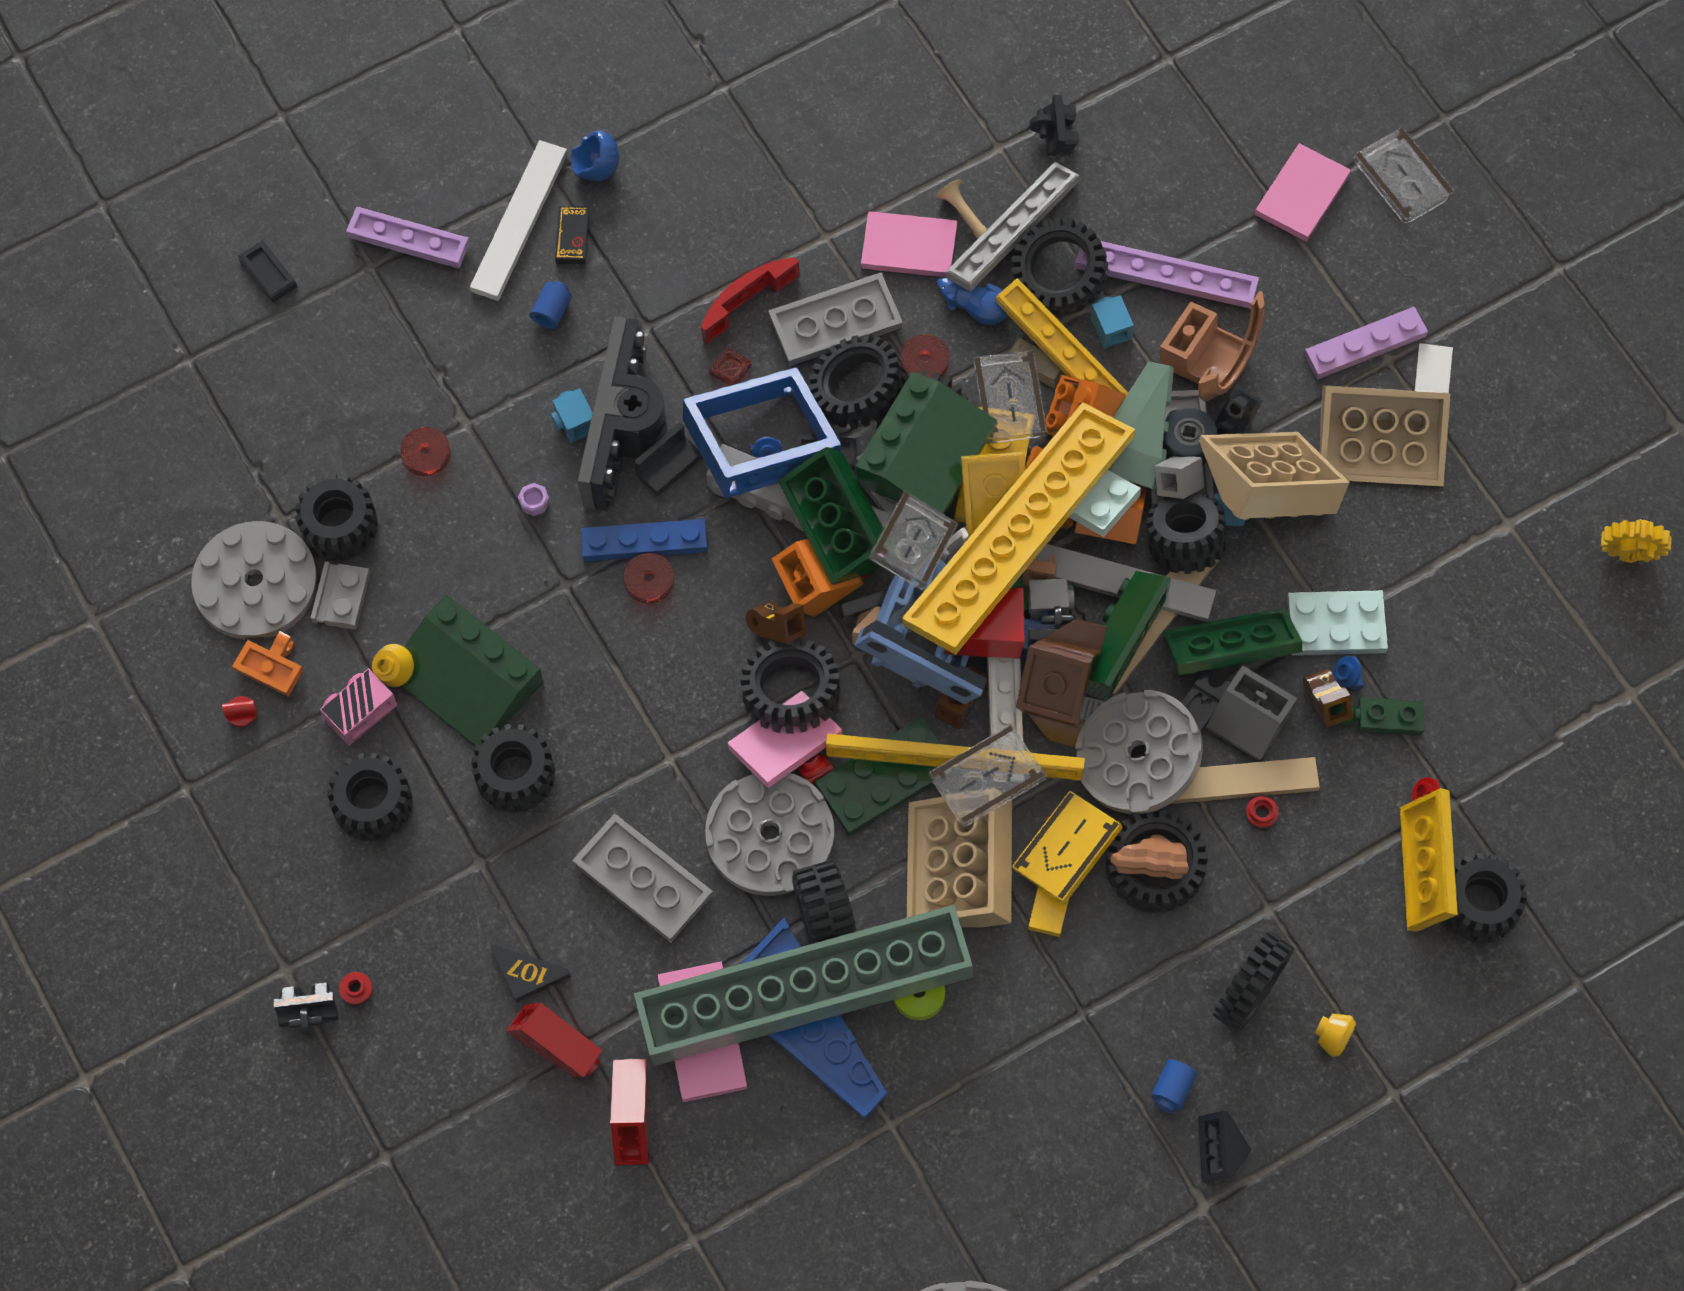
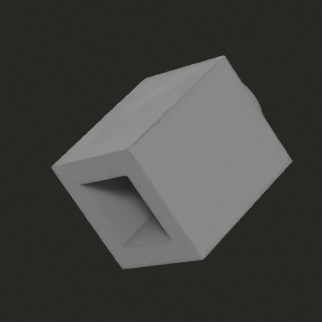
M1173 456L1155 465L1157 496L1184 499L1204 488L1202 458Z
M1067 578L1029 580L1028 604L1030 620L1041 621V615H1053L1054 606H1061V615L1069 614V609L1074 608L1073 589L1068 590Z

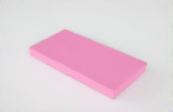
M722 961L658 974L659 985L662 986L723 969ZM739 1043L675 1060L683 1102L748 1089Z

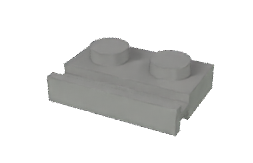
M325 562L311 614L312 623L317 624V622L329 626L357 630L371 574L369 568L344 564L333 565L330 562Z

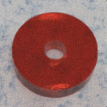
M921 334L910 338L904 344L901 351V362L905 367V374L907 375V373L912 371L920 374V371H927V377L932 378L933 373L937 372L940 373L941 378L949 367V350L946 344L940 338L929 334ZM922 356H928L930 360L922 361L920 358Z
M420 427L412 430L405 436L400 447L405 467L413 474L419 476H432L439 473L447 466L451 456L446 436L438 429L432 427ZM423 449L431 450L428 454H421Z
M644 553L634 557L627 564L624 571L626 590L633 599L641 603L651 604L665 599L674 586V573L671 564L666 558L655 553ZM647 575L655 577L652 581L644 580V577Z

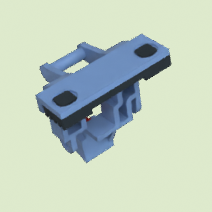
M932 556L917 572L916 578L912 577L904 582L905 576L897 574L893 578L877 620L860 630L854 646L873 655L871 662L877 667L882 665L912 681V686L919 688L929 685L951 698L966 704L981 696L987 682V678L965 667L969 656L944 654V648L939 645L935 654L932 655L904 640L908 628L903 626L902 617L947 565L938 560L928 582L925 583L922 579L934 558Z

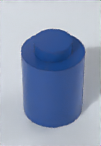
M560 281L546 282L529 314L530 318L542 327L556 329L572 298L568 286Z
M1168 1059L1151 1094V1098L1155 1100L1154 1105L1167 1113H1173V1110L1180 1111L1196 1079L1197 1072L1185 1063Z

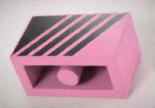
M368 668L365 672L354 675L349 680L347 687L340 693L329 696L320 711L324 720L350 746L393 710L397 703L393 693Z

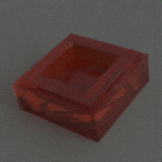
M725 347L710 367L709 373L732 386L739 384L752 364L749 359Z

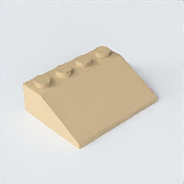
M1322 386L1319 453L1348 481L1444 486L1450 393Z
M1299 432L1201 435L1199 439L1220 497L1232 511V514L1239 519L1248 520L1250 518L1263 517L1271 519L1282 516L1298 517L1301 515L1321 516L1323 514H1337L1350 483Z
M993 788L909 802L907 918L955 905L961 927H989L1011 923L1012 800L1010 798H1005L965 823L962 821V817L995 799L1002 793Z

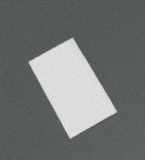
M1419 343L1415 391L1449 393L1453 347Z

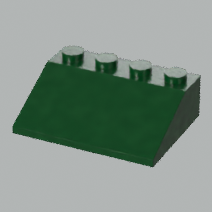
M912 371L855 466L858 482L862 488L899 503L906 492L910 496L905 505L942 519L963 484L961 457L980 455L998 422L995 418L943 383Z
M447 594L424 617L405 645V648L412 655L414 669L411 678L401 687L474 746L476 744L482 746L481 738L485 734L489 737L493 735L492 729L498 727L500 730L544 683L539 667Z

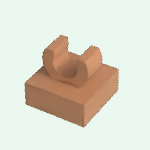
M1050 554L1049 561L1044 562L1039 561L1037 555L1023 572V585L1028 586L1029 580L1056 579L1057 564H1055V556Z

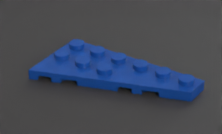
M785 918L774 927L742 963L801 947L791 932ZM841 1014L768 1034L771 1039L864 1120L886 1098L887 1092L856 1043V1039L850 1029H848Z

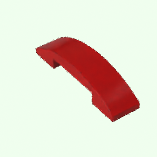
M794 257L764 264L744 274L729 285L714 301L703 320L701 330L704 343L707 345L729 329V314L768 285L777 293L800 276L799 261Z

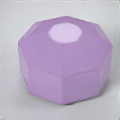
M536 483L524 486L518 496L523 512L532 516L544 513L550 503L545 487Z

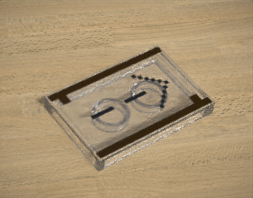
M1403 127L1367 146L1353 156V161L1405 225L1454 197L1455 191Z
M1034 350L973 357L980 409L998 422L986 444L1046 437L1047 426Z
M904 491L868 558L923 591L958 523Z
M1011 724L929 772L930 779L963 828L1046 780L1045 773Z

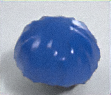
M601 130L594 131L588 136L583 137L581 144L571 150V163L574 174L581 179L595 182L605 181L611 177L619 165L620 155L614 138Z

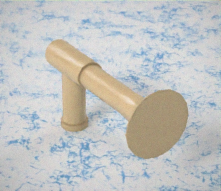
M955 180L946 185L937 194L936 200H946L951 203L973 230L977 239H979L988 229L982 225L962 198L959 186L962 183L961 180Z

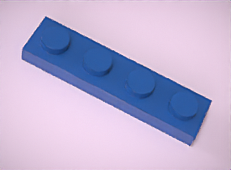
M705 519L581 528L583 561L707 552Z

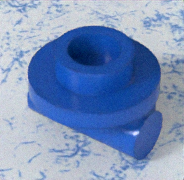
M773 437L760 438L754 445H750L751 455L756 458H762L783 451L781 441Z
M1344 656L1339 659L1334 668V678L1339 686L1351 688L1352 690H1360L1364 687L1361 676L1362 668L1357 657Z

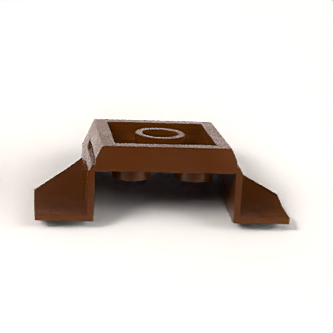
M1075 619L1029 646L1016 708L1028 714L1044 736L1051 742L1076 747L1078 735L1085 724V720L1080 718L1093 660L1101 654L1107 626Z

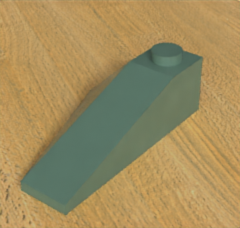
M1148 361L1113 416L1114 419L1134 428L1135 437L1108 470L1134 485L1156 490L1155 465L1166 460V450L1162 448L1164 433H1168L1169 423L1165 421L1166 407L1171 403L1174 367Z

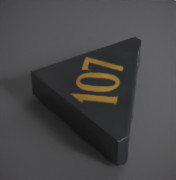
M497 945L491 946L495 959L516 1002L571 977L567 968Z

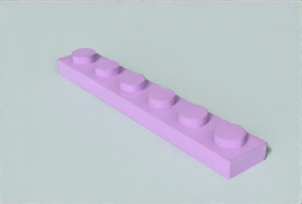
M1101 241L1107 255V276L1251 309L1259 277ZM1079 248L1075 268L1086 271L1087 256L1082 248Z

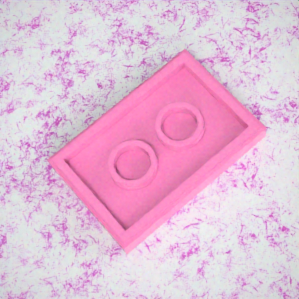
M1299 143L1255 210V215L1307 242L1349 178L1351 170Z
M868 211L861 269L946 278V271L952 266L957 221Z
M800 691L783 703V705H796L805 702L809 697L803 691ZM819 717L820 726L813 728L811 723L808 722L806 732L801 733L799 725L793 726L794 734H787L786 726L782 725L780 733L773 732L772 723L765 729L761 727L759 720L728 742V749L767 788H770L826 748L827 734L842 735V729L831 718L824 721Z

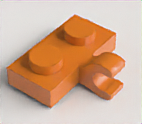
M282 632L278 633L270 650L247 640L232 665L234 671L289 697L304 672L302 666L284 658L291 652L295 642L291 641V636Z

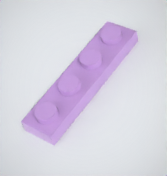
M356 207L346 230L347 237L455 268H460L470 244L468 237L361 207Z
M1412 307L1305 349L1304 356L1318 380L1427 336L1428 330L1416 308Z

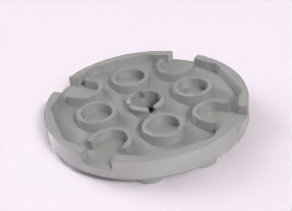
M265 521L240 523L223 530L213 537L197 557L191 579L193 597L204 619L217 631L242 640L264 637L266 639L278 635L279 632L287 631L307 613L317 591V568L306 543L290 529ZM259 574L263 576L262 582L259 585H247L248 575Z
M1144 690V692L1131 694L1124 692L1118 694L1097 707L1087 718L1084 726H1082L1075 749L1077 750V757L1085 758L1081 782L1096 801L1120 813L1143 814L1169 805L1188 789L1195 779L1201 764L1203 743L1195 719L1181 702L1159 691ZM1138 745L1146 746L1145 757L1131 758V751L1134 747Z
M789 773L770 788H767L752 774L738 781H732L714 800L706 820V844L715 868L735 887L756 895H783L794 891L792 884L794 870L829 860L834 844V821L821 792L804 778ZM770 825L775 826L779 830V836L766 841L761 835L762 829Z

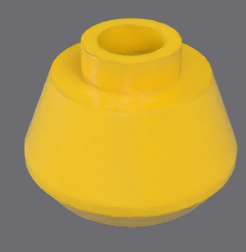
M398 644L384 646L378 651L372 661L373 673L384 685L389 687L404 685L411 678L414 669L412 655L405 647Z
M1332 1013L1329 1019L1324 1016L1322 1017L1314 1034L1320 1036L1318 1040L1319 1045L1331 1057L1340 1056L1355 1029L1356 1022L1350 1015Z

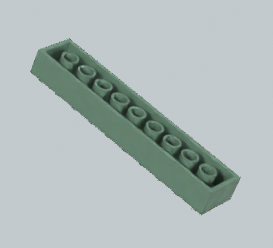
M955 905L637 992L634 993L649 1054L653 1065L657 1066L973 978V965Z

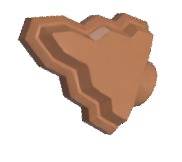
M1152 835L1149 839L1141 840L1139 844L1124 846L1119 852L1111 855L1110 860L1116 866L1119 873L1126 874L1143 873L1153 877L1181 879L1189 870L1185 846L1182 843H1172L1162 835Z

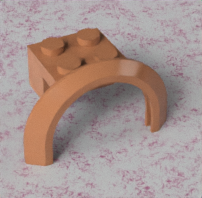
M1259 291L1251 303L1250 321L1244 339L1217 327V313L1190 302L1160 346V363L1174 367V373L1197 383L1199 398L1205 402L1226 393L1243 372L1257 344L1264 321L1265 304L1263 292Z

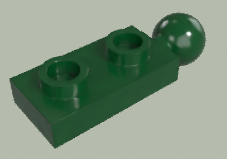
M1360 697L1358 708H1355L1352 704L1353 718L1338 723V725L1346 726L1354 720H1358V731L1421 736L1424 732L1423 701ZM1341 703L1332 706L1331 715L1345 711Z

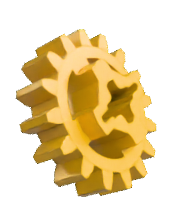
M1640 519L1635 522L1623 520L1620 523L1613 522L1612 527H1604L1601 535L1602 551L1609 552L1610 557L1619 556V560L1629 563L1641 560L1649 562L1653 559L1660 560V556L1668 555V551H1671L1672 536H1670L1669 530H1664V526L1654 527L1653 522Z

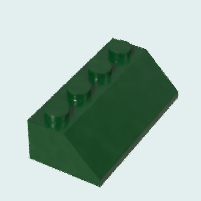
M826 446L778 480L831 584L836 585L873 573L898 556L889 538H887L883 545L888 550L886 554L882 551L879 554L874 552L885 530L842 452Z
M1135 571L1131 580L1127 577L1124 579L1117 593L1121 596L1116 606L1110 604L1103 616L1102 621L1106 622L1104 626H1107L1101 654L1093 660L1086 693L1103 702L1111 698L1168 598L1170 578Z

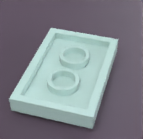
M1107 470L1069 518L1104 537L1140 497V488Z
M1383 590L1288 593V614L1302 640L1303 652L1291 655L1376 654L1387 652Z

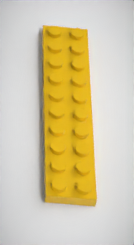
M1082 402L902 617L903 626L956 655L1134 439L1135 429Z

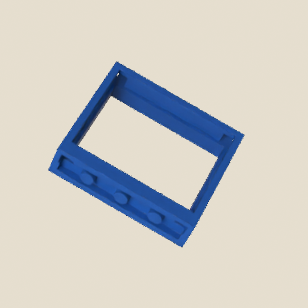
M797 367L683 399L682 420L725 498L777 484L778 480L826 446L841 452V443ZM792 394L819 441L730 467L704 419Z

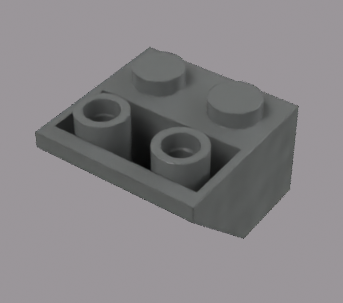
M1242 666L1224 692L1205 729L1260 762L1292 715L1297 698L1245 666Z

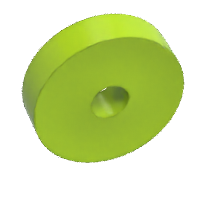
M945 985L924 991L925 995L921 998H917L912 994L894 999V1004L898 1011L909 1019L918 1021L930 1019L943 1007Z

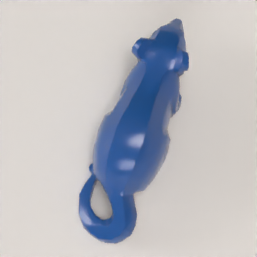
M941 278L936 281L949 310H954L957 306L966 310L977 322L985 325H994L1010 317L994 301L995 297L1003 291L995 285L988 283L985 288H982L978 284L969 292L949 279Z

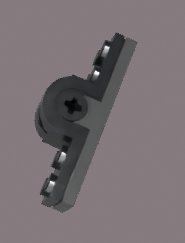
M614 316L578 476L582 505L585 508L595 509L597 506L598 510L607 511L609 500L614 501L616 496L617 482H614L615 473L621 472L623 456L630 458L640 457L668 432L661 390L651 381V378L642 377L641 373H638L639 364L645 363L647 347L643 346L645 333L640 332L639 320L629 318L627 321V318Z

